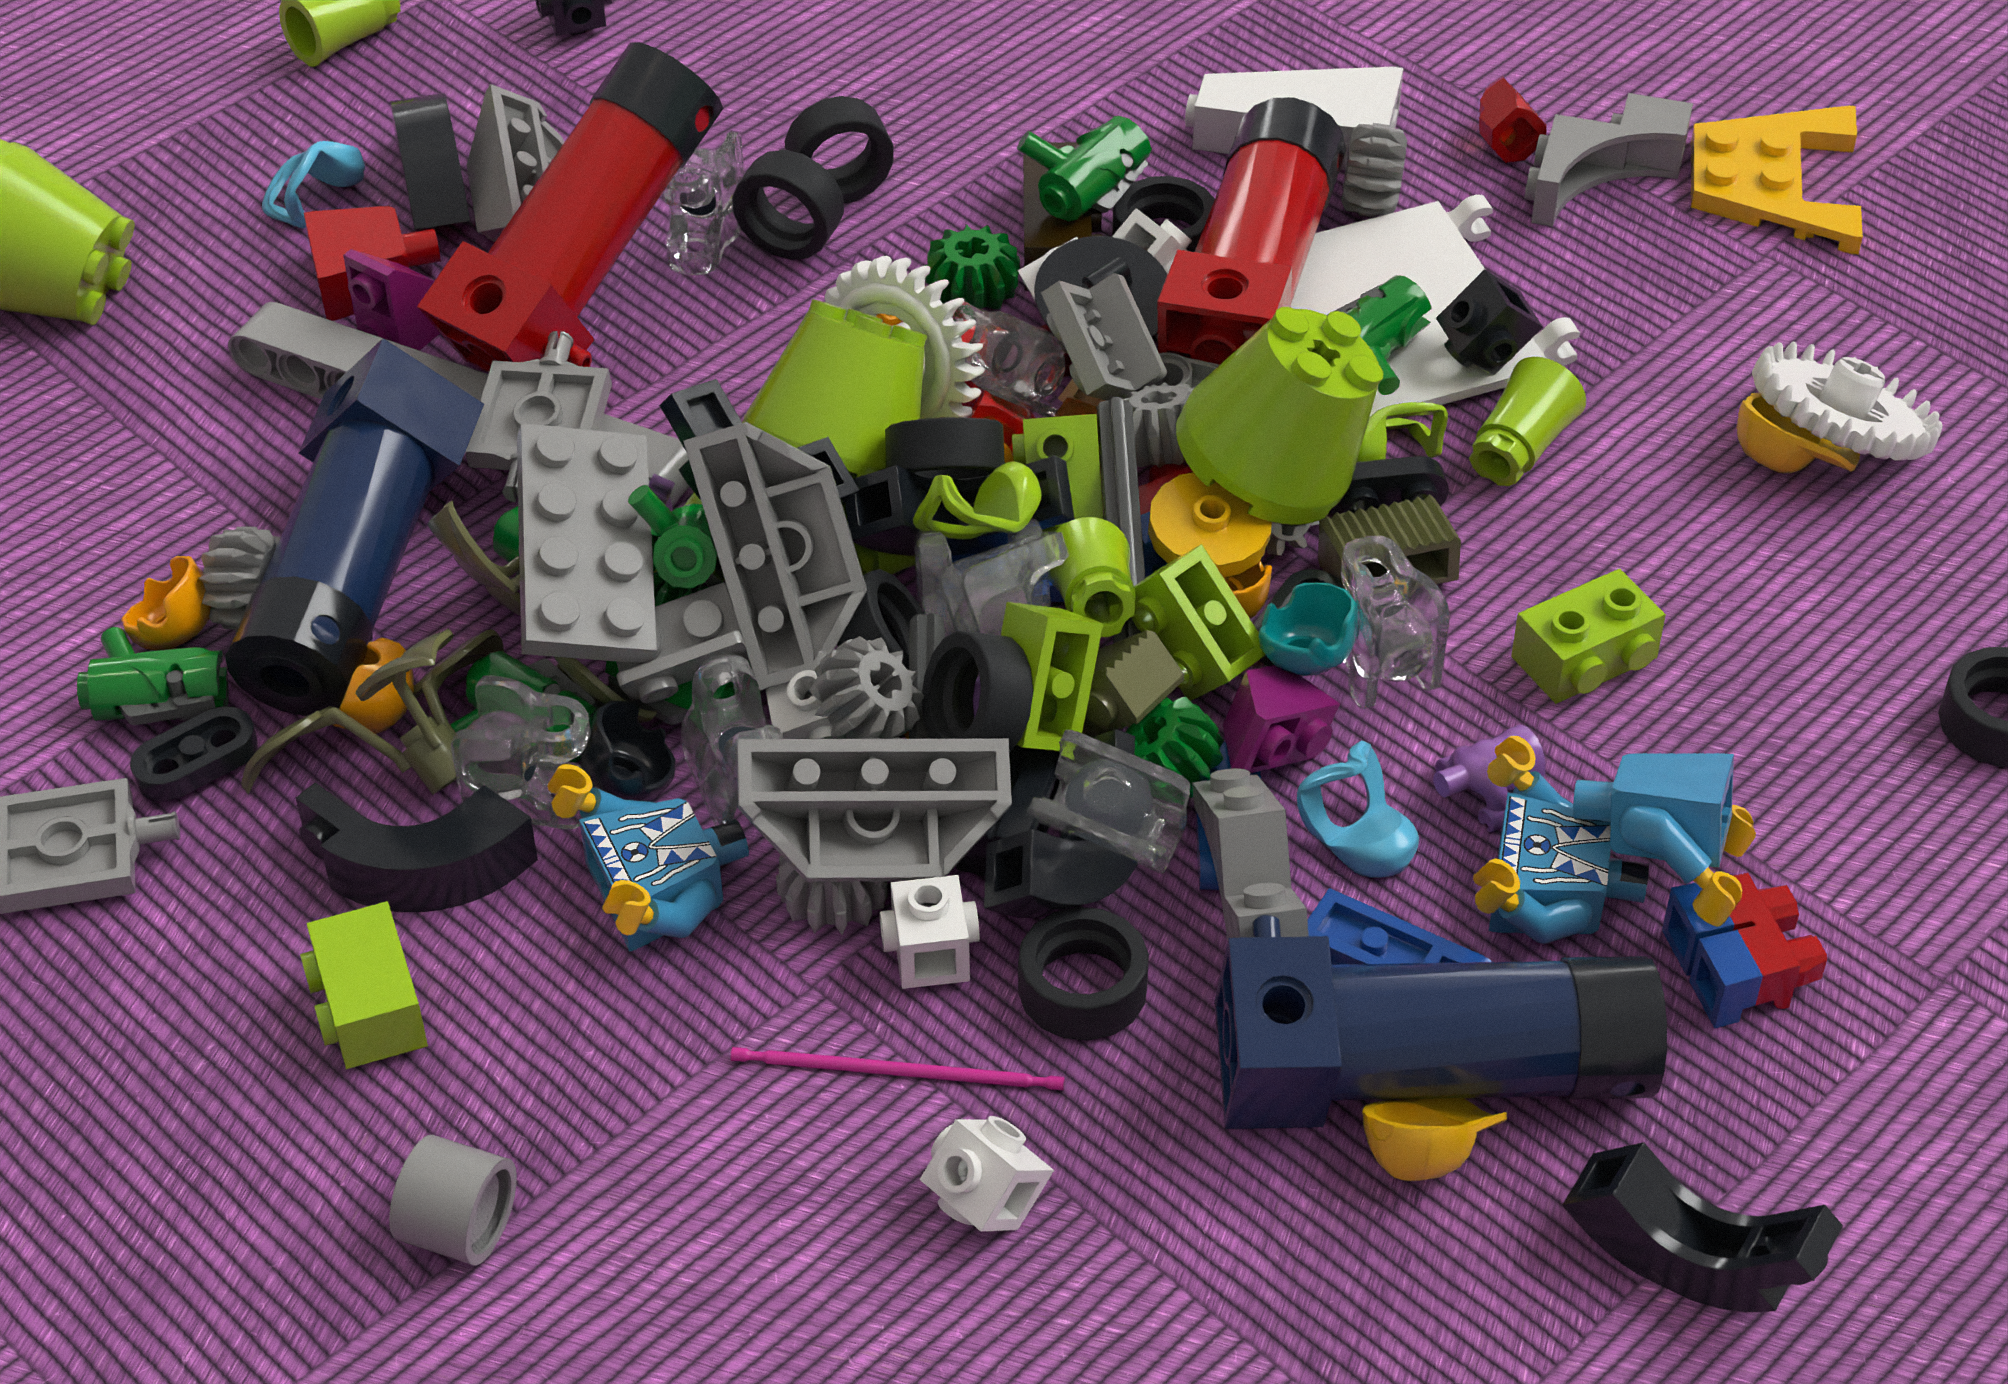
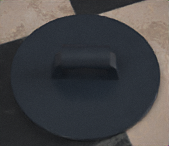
M1108 236L1084 237L1060 246L1044 260L1036 276L1034 297L1039 314L1049 327L1047 314L1050 312L1041 292L1059 280L1090 289L1113 273L1122 275L1153 338L1158 334L1157 301L1168 274L1152 254L1132 242Z

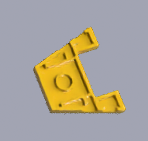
M1847 105L1694 124L1691 139V208L1759 227L1762 219L1794 228V238L1805 241L1806 237L1813 238L1814 234L1839 241V251L1859 255L1863 238L1861 206L1803 200L1801 148L1854 152L1857 139L1856 106Z

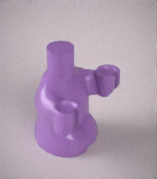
M1521 724L1504 730L1497 737L1481 739L1472 746L1457 747L1452 755L1437 760L1435 764L1434 786L1442 797H1447L1466 789L1484 797L1486 807L1480 809L1478 819L1482 825H1488L1487 831L1489 833L1502 828L1508 790H1512L1515 787L1513 783L1507 787H1499L1488 778V765L1497 758L1495 747L1510 736H1519L1525 739L1531 745L1536 758L1535 765L1528 772L1537 771L1545 777L1546 762L1542 746L1535 734L1528 727Z

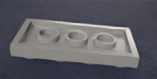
M521 423L517 435L521 654L643 664L653 661L657 652L651 527L628 503V498L635 489L642 485L649 486L647 435Z

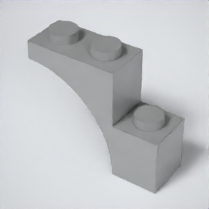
M1628 93L1623 114L1613 113L1611 123L1555 114L1550 135H1539L1534 159L1535 167H1530L1525 199L1534 201L1531 223L1553 227L1556 217L1570 200L1585 190L1608 181L1648 176L1678 179L1693 103Z
M1223 769L1213 772L1208 781L1193 782L1194 808L1202 822L1216 871L1227 942L1229 938L1253 937L1252 922L1261 915H1273L1280 920L1281 937L1309 936L1307 908L1291 888L1285 808L1257 774L1250 775V771L1245 769Z

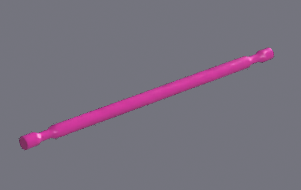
M732 1047L731 1061L740 1062L755 1060L763 1061L766 1064L1016 1087L1042 1086L1049 1090L1060 1091L1064 1090L1065 1077L1061 1076L1035 1077L1028 1073L773 1050L758 1052L740 1047Z

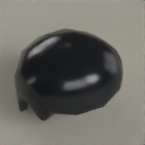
M610 700L597 709L584 731L579 750L582 769L590 776L592 783L602 791L626 800H653L670 785L675 775L676 759L665 743V730L663 728L655 730L644 728L638 721L640 710L638 704L628 701Z

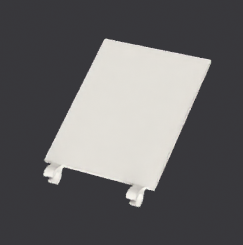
M1473 195L1464 199L1451 212H1446L1439 201L1315 233L1291 303V308L1312 310L1327 315L1360 298L1361 294L1385 283L1395 275L1406 276L1417 283L1431 303L1432 309L1422 316L1431 322L1429 326L1417 333L1405 348L1400 347L1391 353L1387 359V362L1400 380L1399 388L1390 395H1381L1377 390L1370 416L1376 411L1394 404L1427 402L1443 405L1505 388L1514 366L1520 360L1527 357L1548 358L1563 366L1577 360V353L1568 340L1579 338L1580 332L1572 320L1567 317L1558 318L1550 322L1495 375L1490 374L1475 364H1472L1469 368L1461 365L1445 348L1444 343L1448 340V337L1436 317L1485 269L1464 239L1478 242L1491 235V230L1482 218H1479L1490 215L1493 211L1484 195Z

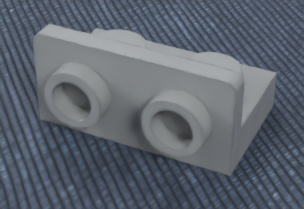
M726 582L656 606L657 652L653 661L644 664L616 661L619 670L616 676L620 688L632 702L641 699L644 703H651L671 697L678 692L677 685L700 677L705 681H713L737 672L740 668L739 663L747 661L749 658Z

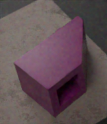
M350 249L343 255L357 330L419 351L440 334L417 307L435 280L396 262Z
M1275 665L1247 670L1222 725L1231 769H1245L1250 771V773L1316 758L1331 739L1333 730L1330 725L1340 703L1301 675L1287 672Z

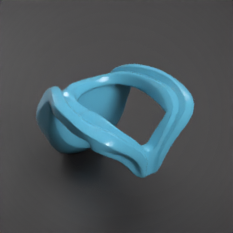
M319 141L311 145L307 151L291 157L281 166L270 182L262 202L263 212L273 219L286 222L301 229L305 228L304 210L295 191L308 173L320 181L337 187H349L358 184L363 180L366 169L360 150L354 146L342 143ZM291 176L285 192V209L273 203Z
M1361 740L1350 748L1346 763H1335L1322 767L1302 781L1297 792L1298 810L1308 831L1328 847L1352 871L1365 877H1390L1401 873L1409 865L1417 851L1419 835L1413 823L1405 815L1387 805L1381 765L1371 744ZM1360 773L1367 793L1366 810L1359 820L1349 826L1341 827L1335 825L1326 814L1320 785L1353 777Z

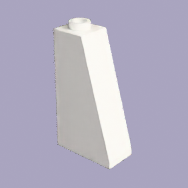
M1371 67L1205 74L1198 95H1189L1185 114V126L1194 127L1193 149L1229 154L1242 118L1254 105L1271 98L1294 97L1314 103L1330 114L1343 132L1346 146L1340 170H1345L1352 131L1358 124L1373 125V123H1379L1395 128L1400 108L1404 68Z

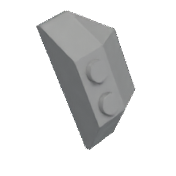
M490 84L485 92L466 166L477 233L483 234L488 239L496 242L565 141L545 121L548 115L539 102Z
M748 422L684 440L683 442L741 635L747 647L746 651L758 691L790 682L801 671H815L814 669L820 664L821 659L835 649L867 592L866 583L831 466Z
M737 739L738 809L806 882L907 881L947 876L1012 804L1009 739Z

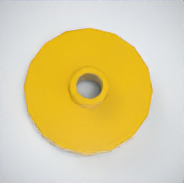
M1193 472L1179 475L1164 484L1151 501L1148 536L1155 552L1167 563L1202 544L1224 578L1239 575L1259 563L1270 541L1272 522L1248 514L1250 503L1233 495L1216 481L1207 487Z

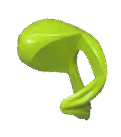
M1407 402L1390 405L1376 411L1369 417L1357 462L1386 459V430L1402 428L1409 430L1411 435L1421 444L1428 457L1440 456L1448 422L1446 408L1434 403ZM1433 415L1431 430L1421 422L1397 418Z
M1016 461L1007 462L997 467L986 478L979 488L974 507H972L960 495L950 476H935L925 499L916 510L913 524L921 531L932 535L962 540L972 539L990 532H1019L1029 523L1040 504L1041 488L1039 481L1033 471L1026 465ZM941 501H943L945 508L951 514L969 525L934 521L932 518Z

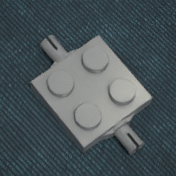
M557 331L549 334L546 350L541 359L526 362L492 361L480 400L484 403V407L465 452L468 465L474 468L509 470L502 494L512 502H516L518 495L517 435L521 423L599 431L612 386L609 369L581 367L568 362L574 340L568 333L563 331L560 332V337Z
M128 778L0 797V914L136 893L135 860L140 851L141 844L173 839L180 840V827L176 811L169 814L137 818L133 810V795Z

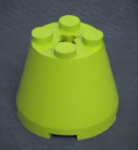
M0 139V310L76 320L95 325L103 313L106 293L110 288L120 291L129 277L132 262L123 257L126 247L132 238L135 222L122 216L31 148L17 142L9 143Z
M812 299L808 312L745 413L742 423L748 422L795 448L829 437L853 479L886 469L885 429L891 424L920 419L924 346L928 335L898 325H893L892 328L891 325L882 323L883 319L849 308L844 319L846 309Z
M1280 307L1264 326L1193 389L1177 418L1176 437L1187 464L1207 487L1216 481L1233 495L1250 503L1248 514L1270 522L1302 525L1319 521L1327 516L1329 511L1339 503L1351 484L1378 385L1384 375L1373 351L1359 336L1361 334L1359 323L1350 315L1340 311H1332L1327 316L1312 310Z

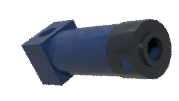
M384 338L325 392L298 453L313 462L262 581L253 592L225 655L227 670L240 688L256 700L283 712L308 716L329 706L340 708L355 669L363 664L367 652V644L373 639V628L426 497L433 488L460 466L484 407V403Z
M1261 915L1252 922L1253 937L1228 939L1214 1001L1225 1129L1324 1127L1332 1100L1564 1096L1568 1100L1653 1098L1660 1090L1665 1073L1667 1055V1017L1659 972L1653 960L1646 956L1562 957L1559 961L1331 965L1329 936L1281 937L1280 920L1273 915Z

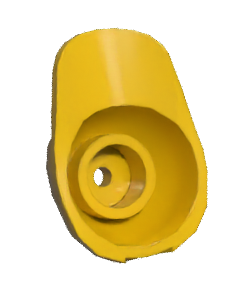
M1751 393L1741 403L1736 426L1737 438L1745 454L1756 462L1779 473H1793L1802 470L1815 458L1849 471L1855 470L1860 459L1859 453L1846 447L1842 448L1834 445L1831 441L1824 438L1820 439L1812 435L1811 431L1793 424L1791 418L1782 416L1775 411L1774 406L1769 405L1760 393Z
M1464 1098L1378 1101L1365 1105L1362 1110L1365 1135L1376 1161L1389 1175L1405 1181L1440 1178L1460 1168L1471 1153L1477 1133L1507 1120V1112L1492 1115Z

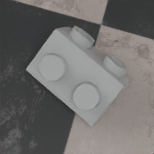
M1113 273L1090 289L1059 280L1041 292L1050 312L1047 314L1048 325L1055 337L1064 343L1072 361L1069 368L1070 374L1077 387L1084 394L1102 400H1110L1112 397H1121L1123 399V395L1127 392L1141 391L1145 385L1151 386L1166 376L1167 370L1122 275Z

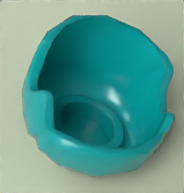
M1302 583L1296 585L1293 588L1289 602L1284 607L1277 609L1274 604H1268L1258 636L1260 648L1276 667L1287 672L1302 676L1319 675L1327 672L1348 658L1356 642L1358 633L1357 603L1348 590L1330 583Z

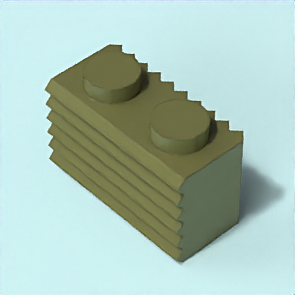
M1430 494L1424 500L1417 497L1413 502L1407 499L1399 503L1394 501L1389 507L1385 504H1382L1378 509L1371 506L1366 512L1361 508L1355 513L1349 510L1341 514L1336 512L1331 518L1326 516L1319 520V566L1323 571L1337 577L1344 589L1349 591L1355 601L1459 580L1461 539L1436 499Z
M1146 630L1098 649L1081 741L1115 729H1123L1125 726L1130 727L1133 723L1137 725L1184 681V673L1155 632Z

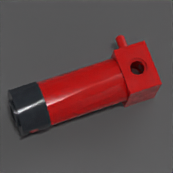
M640 42L629 43L591 98L589 108L487 253L462 241L417 306L418 309L463 360L489 373L492 361L526 362L541 359L546 350L549 334L557 331L560 337V332L563 331L568 333L574 340L567 361L577 366L590 367L592 355L587 350L594 341V338L577 317L679 168L685 166L723 110L720 98L711 87L674 57Z
M1294 97L1271 98L1254 105L1242 118L1226 161L1223 179L1195 252L1177 250L1157 301L1159 353H1176L1186 358L1221 364L1273 317L1277 309L1280 307H1291L1323 211L1328 207L1346 152L1342 130L1330 114L1314 103Z

